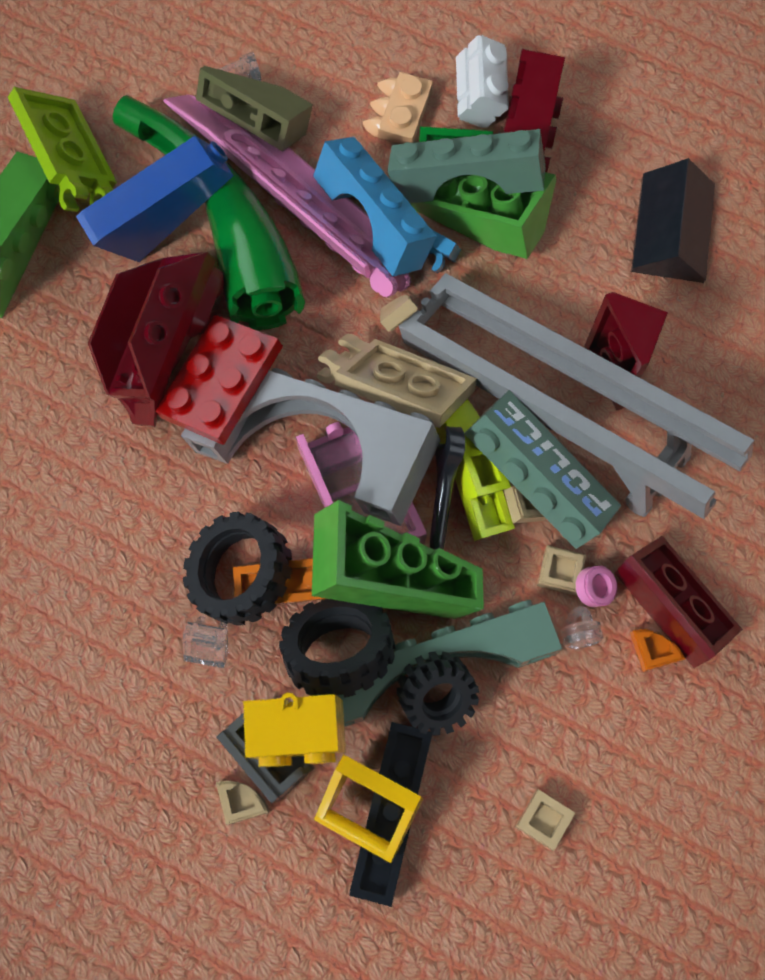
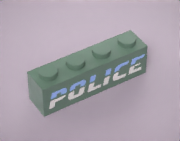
M510 390L488 408L464 433L575 549L599 535L621 507V504Z

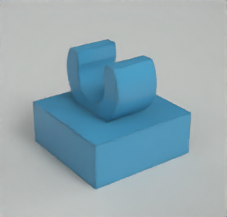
M432 229L437 237L429 254L436 256V262L432 266V270L435 273H439L444 268L445 258L455 262L461 252V248L457 243Z

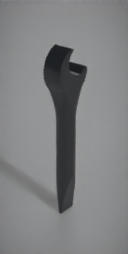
M446 426V443H439L435 452L437 486L430 532V548L434 550L438 548L444 550L453 483L465 452V435L461 427Z

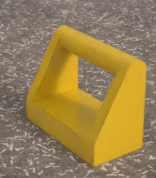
M343 754L333 773L314 821L392 863L424 799ZM347 778L405 809L390 842L331 809Z

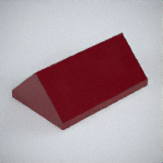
M615 292L608 293L603 299L584 347L641 378L650 362L668 312ZM612 401L616 411L624 408L618 403Z
M663 536L632 554L615 572V575L671 642H674L680 648L684 657L693 668L716 656L743 630Z

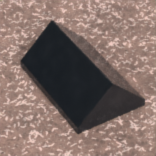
M689 158L643 173L631 272L699 283L705 282L715 183Z

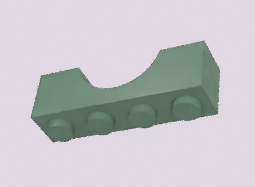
M540 129L519 130L508 133L481 134L471 137L444 138L434 141L407 142L392 145L388 174L392 183L409 203L433 201L436 191L444 182L462 175H476L488 178L497 183L506 194L544 191L546 164Z

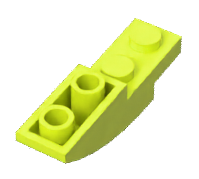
M468 399L440 428L435 427L441 440L440 443H446V426L461 427L465 433L480 418ZM465 436V452L456 472L455 481L474 541L515 529L503 490L511 488L509 480Z

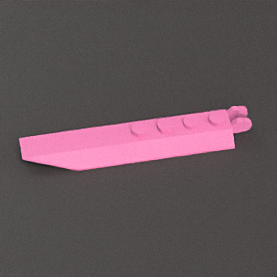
M192 95L164 99L163 102L210 143L212 141L217 143L232 162L271 194L279 205L287 208L294 214L304 227L312 230L323 239L326 245L346 259L356 272L369 278L371 288L376 293L379 292L380 295L387 298L394 295L397 291L401 292L408 289L407 287L411 283L409 274L405 273L393 277L373 253V233L368 214L349 198L332 201L314 179L315 169L289 147L283 152L200 103Z

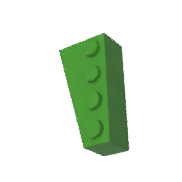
M21 152L15 153L0 174V318L3 317L51 215L59 202V184L49 183L37 157Z
M337 500L314 514L312 596L450 619H458L484 609L482 568L440 548L436 550L421 544L419 542L420 538L407 532L400 534L384 526V521L372 515L367 517L351 510V505L341 500Z

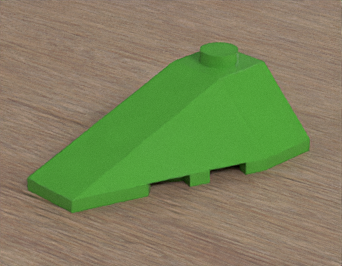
M545 172L544 191L506 194L497 183L485 177L476 175L457 176L447 180L438 188L433 201L410 204L418 213L495 251L528 259L545 232L556 185V174Z

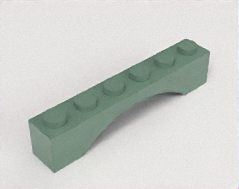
M531 600L522 601L508 608L509 614L494 618L493 613L483 614L471 619L470 627L456 631L454 626H448L431 633V640L417 644L415 639H409L395 644V649H393L395 654L392 664L387 665L388 672L382 679L377 678L374 680V686L365 691L361 688L355 691L356 695L344 698V694L337 695L343 700L344 727L363 721L374 703L391 685L398 681L399 676L407 675L404 668L408 664L415 668L418 665L415 658L422 655L424 661L429 660L428 652L436 651L439 658H441L443 651L450 653L452 658L457 656L458 658L477 657L495 660L516 668L557 655L562 650V646L545 602L533 605Z

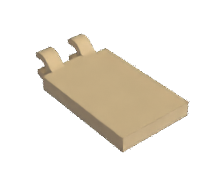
M346 334L338 341L339 345L348 348L350 352L344 351L339 355L333 350H326L318 357V361L330 367H324L317 373V378L320 381L331 383L335 380V386L374 402H385L394 407L396 411L410 415L412 412L420 413L431 419L434 426L438 428L473 394L477 381L475 377L380 340L374 339L372 342L367 343L353 334Z

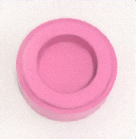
M604 566L584 568L576 579L577 595L589 607L609 605L617 593L616 578Z

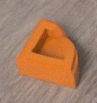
M638 629L630 632L643 672L685 660L680 648L666 637L649 629Z

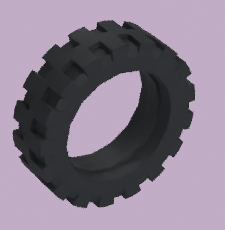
M231 512L230 517L222 515L213 520L214 524L210 527L206 525L199 532L201 536L197 541L193 540L188 549L191 551L190 556L185 558L183 569L187 571L186 576L183 577V584L190 592L187 594L189 601L197 605L196 609L199 612L220 622L240 626L245 625V621L253 623L262 618L261 614L265 611L270 613L277 606L275 601L279 596L283 598L288 588L285 586L286 580L291 579L292 568L289 566V560H292L291 549L285 546L287 543L286 538L277 531V528L251 513L244 515L240 512ZM242 539H256L261 552L260 569L254 582L239 596L233 599L222 600L215 586L216 568L221 556L231 545Z
M332 599L321 600V602L316 604L310 602L303 607L304 611L300 614L297 612L293 614L289 619L290 625L284 626L281 636L283 641L279 642V647L289 678L291 677L293 684L299 690L303 687L306 694L310 696H317V694H344V698L356 695L355 691L361 688L365 691L374 686V680L377 678L382 679L388 672L387 665L392 664L395 654L393 649H395V641L386 612L383 613L382 607ZM353 628L363 630L371 636L362 650L353 657L340 662L321 663L312 661L305 656L315 640L335 629Z

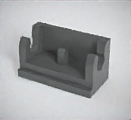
M244 713L216 736L271 804L280 801L315 769L312 764H304V756L292 757L291 766L259 767L258 759L245 758Z

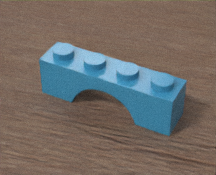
M355 137L325 141L313 175L314 179L332 201L354 196L361 202L368 214L372 227V251L393 277L421 270L437 235Z

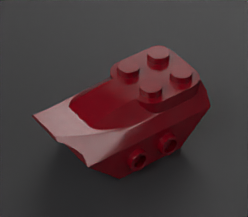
M208 252L160 258L117 273L88 341V346L106 395L117 398L123 404L134 425L156 427L158 414L155 410L164 396L172 371L185 352L190 338L204 333L211 321L210 313L216 298L220 296L224 289L222 269L218 268L216 259Z

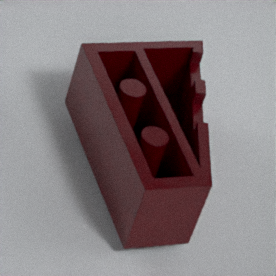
M526 49L521 50L516 82L514 83L511 104L503 133L540 129L543 151L545 152V148H553L557 127L550 125L552 118L559 119L563 97L557 96L565 57ZM545 157V172H548L550 157Z

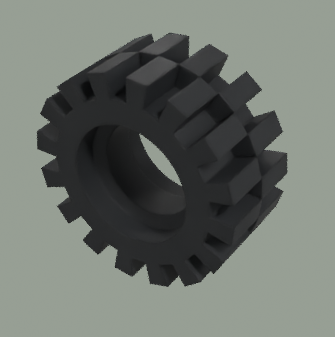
M436 651L428 652L429 660L424 661L422 655L415 658L418 664L415 668L410 664L404 668L408 677L399 676L398 683L400 687L397 688V696L410 724L414 728L418 727L419 731L427 734L430 729L432 735H440V729L444 727L446 733L449 734L454 732L452 727L454 723L457 722L460 728L466 724L463 718L464 715L472 718L475 713L472 705H478L479 697L476 694L479 693V689L469 670L457 656L452 658L450 653L442 651L441 658H439ZM443 683L452 685L448 695L440 701L433 703L423 701L426 693L434 686Z

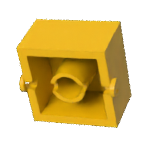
M285 693L278 699L243 701L245 758L258 759L259 767L291 766L292 757L304 756V764L336 762V754L346 753L343 700L337 695L296 697L292 693ZM292 698L293 702H289V700L286 699Z

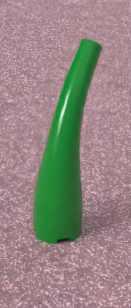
M129 95L123 96L117 102L113 111V122L115 125L136 138L146 141L165 155L193 136H196L169 116ZM226 161L225 163L234 176L205 201V207L219 268L223 271L224 293L229 316L233 322L239 323V321L249 323V327L254 330L277 328L287 324L285 316L294 310L301 314L304 309L305 300L298 272L273 220L257 196Z

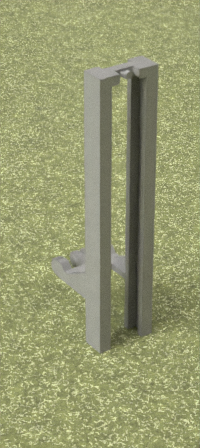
M447 273L430 290L432 298L425 297L421 300L423 308L420 311H416L399 325L404 344L441 365L477 378L476 386L498 399L510 390L544 426L611 464L630 491L626 497L627 506L639 516L646 517L653 507V497L655 495L667 497L702 519H705L715 506L714 490L676 469L677 466L684 467L689 461L692 445L738 471L742 470L752 456L754 439ZM441 305L666 430V447L656 458L424 324Z

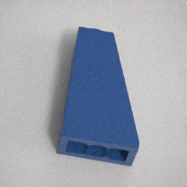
M193 136L82 210L76 218L93 246L140 262L234 176L225 163L228 157L217 143L212 141L209 144L199 137Z

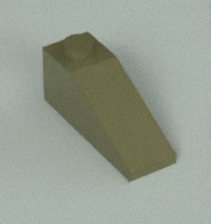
M208 66L200 68L196 100L282 152L306 135L313 104L281 86Z

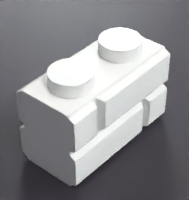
M477 35L468 44V48H464L456 56L457 100L459 102L457 104L458 118L475 126L487 128L496 120V117H500L509 109L507 51L504 44L483 35Z

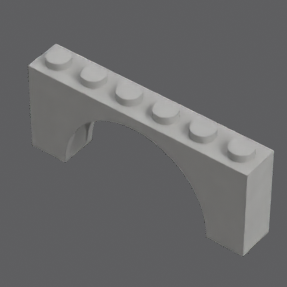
M278 368L268 371L224 445L187 429H184L181 435L196 453L228 464L234 453L247 438L275 420L298 414H317L331 417L348 426L359 437L362 450V472L359 486L354 496L355 500L365 514L399 526L402 525L441 441L432 420L425 415L416 412L407 415L396 411L394 407L382 401H375L374 404L363 401L356 394L347 390H340L338 393L326 389L324 385L313 379H306L305 382L294 379L290 374Z

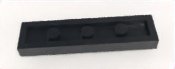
M392 722L379 774L418 795L432 733L428 731L427 734H424L418 728ZM374 792L365 828L390 842L405 809ZM410 828L392 863L360 847L349 896L392 907Z

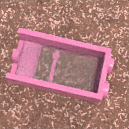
M335 422L326 427L327 436L307 443L304 434L296 436L298 450L324 508L337 500H341L351 505L352 511L365 517L369 516L363 512L354 498L362 472L361 444L355 432L349 427L343 429L340 422ZM413 502L401 526L382 520L385 522L384 526L400 534L407 532L420 538L419 542L421 544H425L427 533Z

